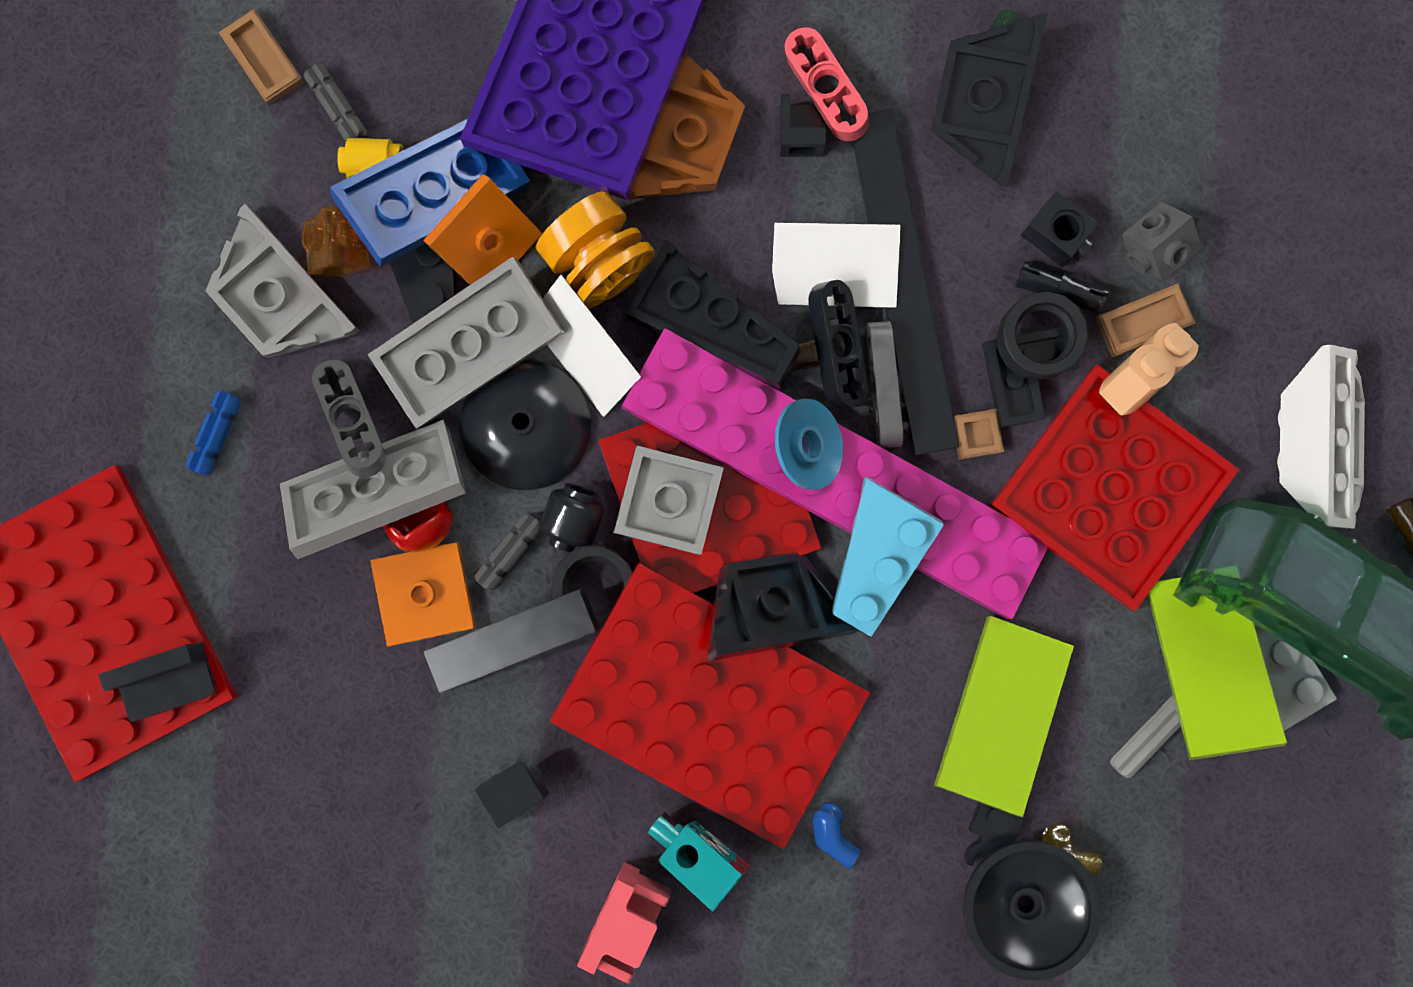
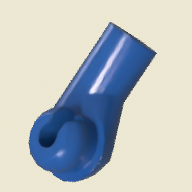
M832 802L823 803L820 811L815 812L812 820L815 842L821 850L849 869L856 862L861 850L841 837L839 821L843 818L842 809Z

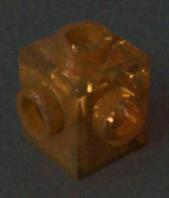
M338 206L320 209V214L303 222L302 245L306 250L308 274L345 277L370 267L369 250Z

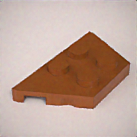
M688 49L628 199L717 189L744 116L745 105L732 92L724 90L719 80L708 69L704 71L688 56Z

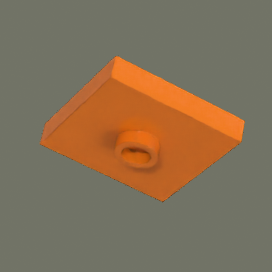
M482 174L423 241L471 285L511 257L519 260L542 233L489 177Z
M459 542L436 546L426 551L407 552L370 560L387 647L476 628Z

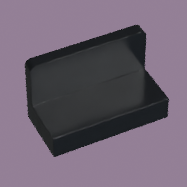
M203 642L183 645L98 674L103 692L115 689L120 690L128 719L131 722L217 693L216 683Z

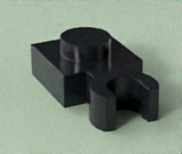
M978 802L968 830L979 835V838L967 847L964 854L966 864L973 866L975 857L981 852L990 854L999 848L1000 844L1006 845L1015 842L1028 806L1026 805L1023 817H1018Z

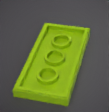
M1233 568L1158 581L1149 592L1148 597L1189 760L1285 746L1287 744L1239 569Z
M993 616L987 617L934 786L1018 817H1023L1072 655L1073 645Z

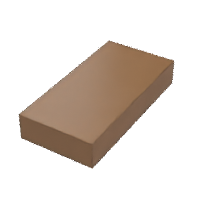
M255 9L218 32L269 106L305 83Z
M1179 284L1165 288L1095 318L1112 358L1142 346L1160 328L1167 324L1177 323L1182 329L1195 324Z

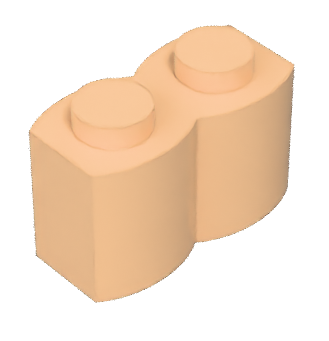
M1177 323L1167 324L1133 352L1103 381L1099 393L1121 416L1129 415L1139 409L1195 358L1199 345Z

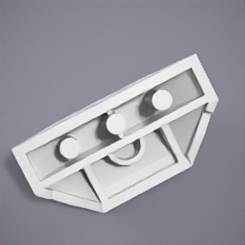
M1334 345L1321 346L1281 394V409L1278 414L1280 453L1277 465L1280 471V483L1319 526L1348 529L1355 528V513L1359 509L1364 488L1365 400L1361 376L1355 366L1358 363L1357 350Z

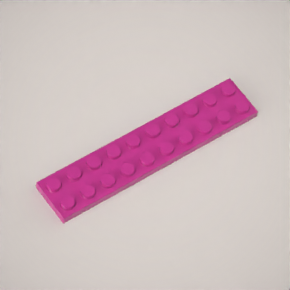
M664 328L639 373L641 378L633 384L621 408L850 534H852V526L860 502L865 475L942 520L944 526L923 556L916 570L1005 619H1013L1045 555L1047 546L1010 518L839 424L843 442V458L836 478L822 489L806 490L798 487L784 473L775 448V429L778 418L784 408L796 400Z

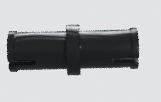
M1026 260L1021 267L1019 279H1017L1015 284L1016 288H1022L1034 293L1052 292L1063 295L1078 307L1092 311L1097 315L1101 313L1107 300L1105 296L1109 293L1108 287H1101L1072 277L1073 273L1063 270L1062 273L1029 263Z

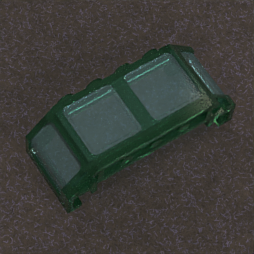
M1236 498L1214 510L1173 596L1190 607L1197 605L1200 596H1205L1218 604L1215 611L1221 615L1231 611L1238 612L1380 702L1377 713L1382 717H1386L1382 727L1384 730L1400 740L1413 738V580L1404 575L1403 571L1396 565L1382 561L1366 551L1358 541L1344 537L1325 525V522L1320 517L1306 513L1301 509Z

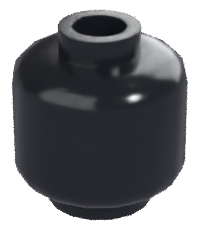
M566 483L564 488L555 489L551 492L540 522L541 530L550 537L549 544L562 551L572 552L575 550V547L589 546L593 543L604 513L603 506L597 501L598 494L596 492L571 483Z

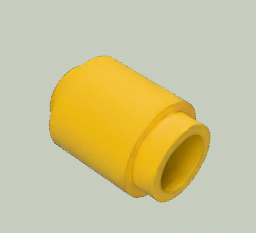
M347 138L345 147H339L338 149L339 172L346 173L347 178L403 151V145L393 144L391 139Z

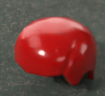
M445 501L386 524L383 527L391 542L399 549L421 552L438 546L450 533L453 515L448 503Z

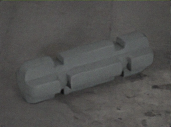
M318 63L312 68L307 69L304 73L305 80L315 92L316 97L333 123L338 126L337 129L344 140H347V138H364L367 135V130L325 66Z
M528 513L522 515L514 525L517 529L507 534L488 558L490 563L488 565L484 564L476 573L475 580L482 587L489 591L495 590L503 581L504 577L502 575L504 572L509 573L529 548L528 542L531 539L535 540L541 533L540 521L533 515Z

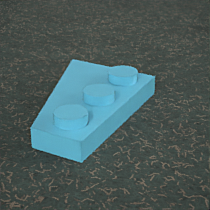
M865 475L857 514H855L846 559H844L832 611L833 615L872 637L944 524L942 520Z

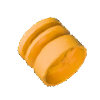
M600 191L589 195L565 211L545 230L535 247L555 274L573 269L567 276L566 282L574 292H578L577 296L588 309L602 304L625 290L637 279L639 274L650 264L655 256V251L648 242L639 243L642 237L637 228H629L619 232L627 217L608 191Z

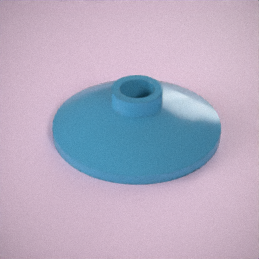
M813 399L796 400L784 408L778 418L775 429L776 454L784 473L795 485L806 490H817L828 486L836 478L843 458L842 436L834 416L823 404Z

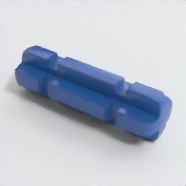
M217 391L210 405L214 409L212 413L207 412L194 442L197 449L195 452L191 450L186 461V467L189 470L201 475L211 474L217 461L213 457L215 453L220 454L233 423L229 419L231 415L236 416L240 407L241 399L224 391Z

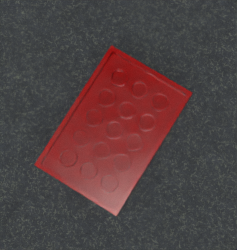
M113 465L0 525V635L75 783L238 698L120 466ZM203 642L217 687L215 695L131 722L128 719L120 690L115 689L103 692L98 674L183 645Z
M638 562L554 710L550 722L784 849L870 692L790 647L709 662L707 654L714 605Z

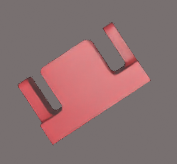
M624 862L586 941L577 967L593 975L596 969H599L629 984L634 975L635 968L640 966L656 933L657 924L655 921L661 906L666 907L670 899L671 889L640 874L639 868Z

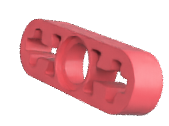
M812 28L796 29L787 37L785 42V53L791 69L834 136L842 141L859 139L865 134L869 126L866 104L822 36ZM804 44L808 49L812 48L814 61L816 62V65L812 68L806 56L798 52L797 47ZM832 75L839 80V85L833 92L823 94L814 88L816 81L820 77ZM842 100L847 112L851 116H856V123L851 126L847 121L842 122L840 109L837 106Z

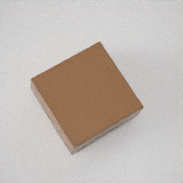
M997 409L953 416L959 444L957 448L959 460L1004 452Z

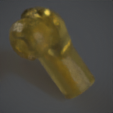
M1055 823L1044 830L1042 841L1054 844L1069 852L1084 865L1091 875L1097 876L1100 873L1102 864L1101 854L1077 849L1069 836L1071 831L1067 826Z

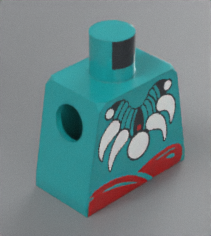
M664 812L648 831V834L667 849L658 860L661 865L712 912L721 904L750 868L746 861L696 821L687 824L683 828L670 815ZM688 845L693 846L697 850V862L688 858L686 854Z

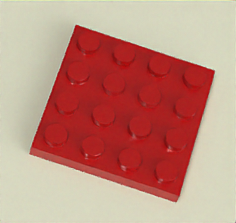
M1096 364L1090 368L989 506L1013 520L1047 546L1048 550L1127 609L1136 611L1239 469L1149 402L1144 403L1135 412L1121 416L1099 393L1101 384L1110 374Z
M649 423L598 440L620 505L636 445L724 468L702 555L632 538L640 564L692 593L717 585L719 570L727 563L798 553L801 556L821 549L808 510Z

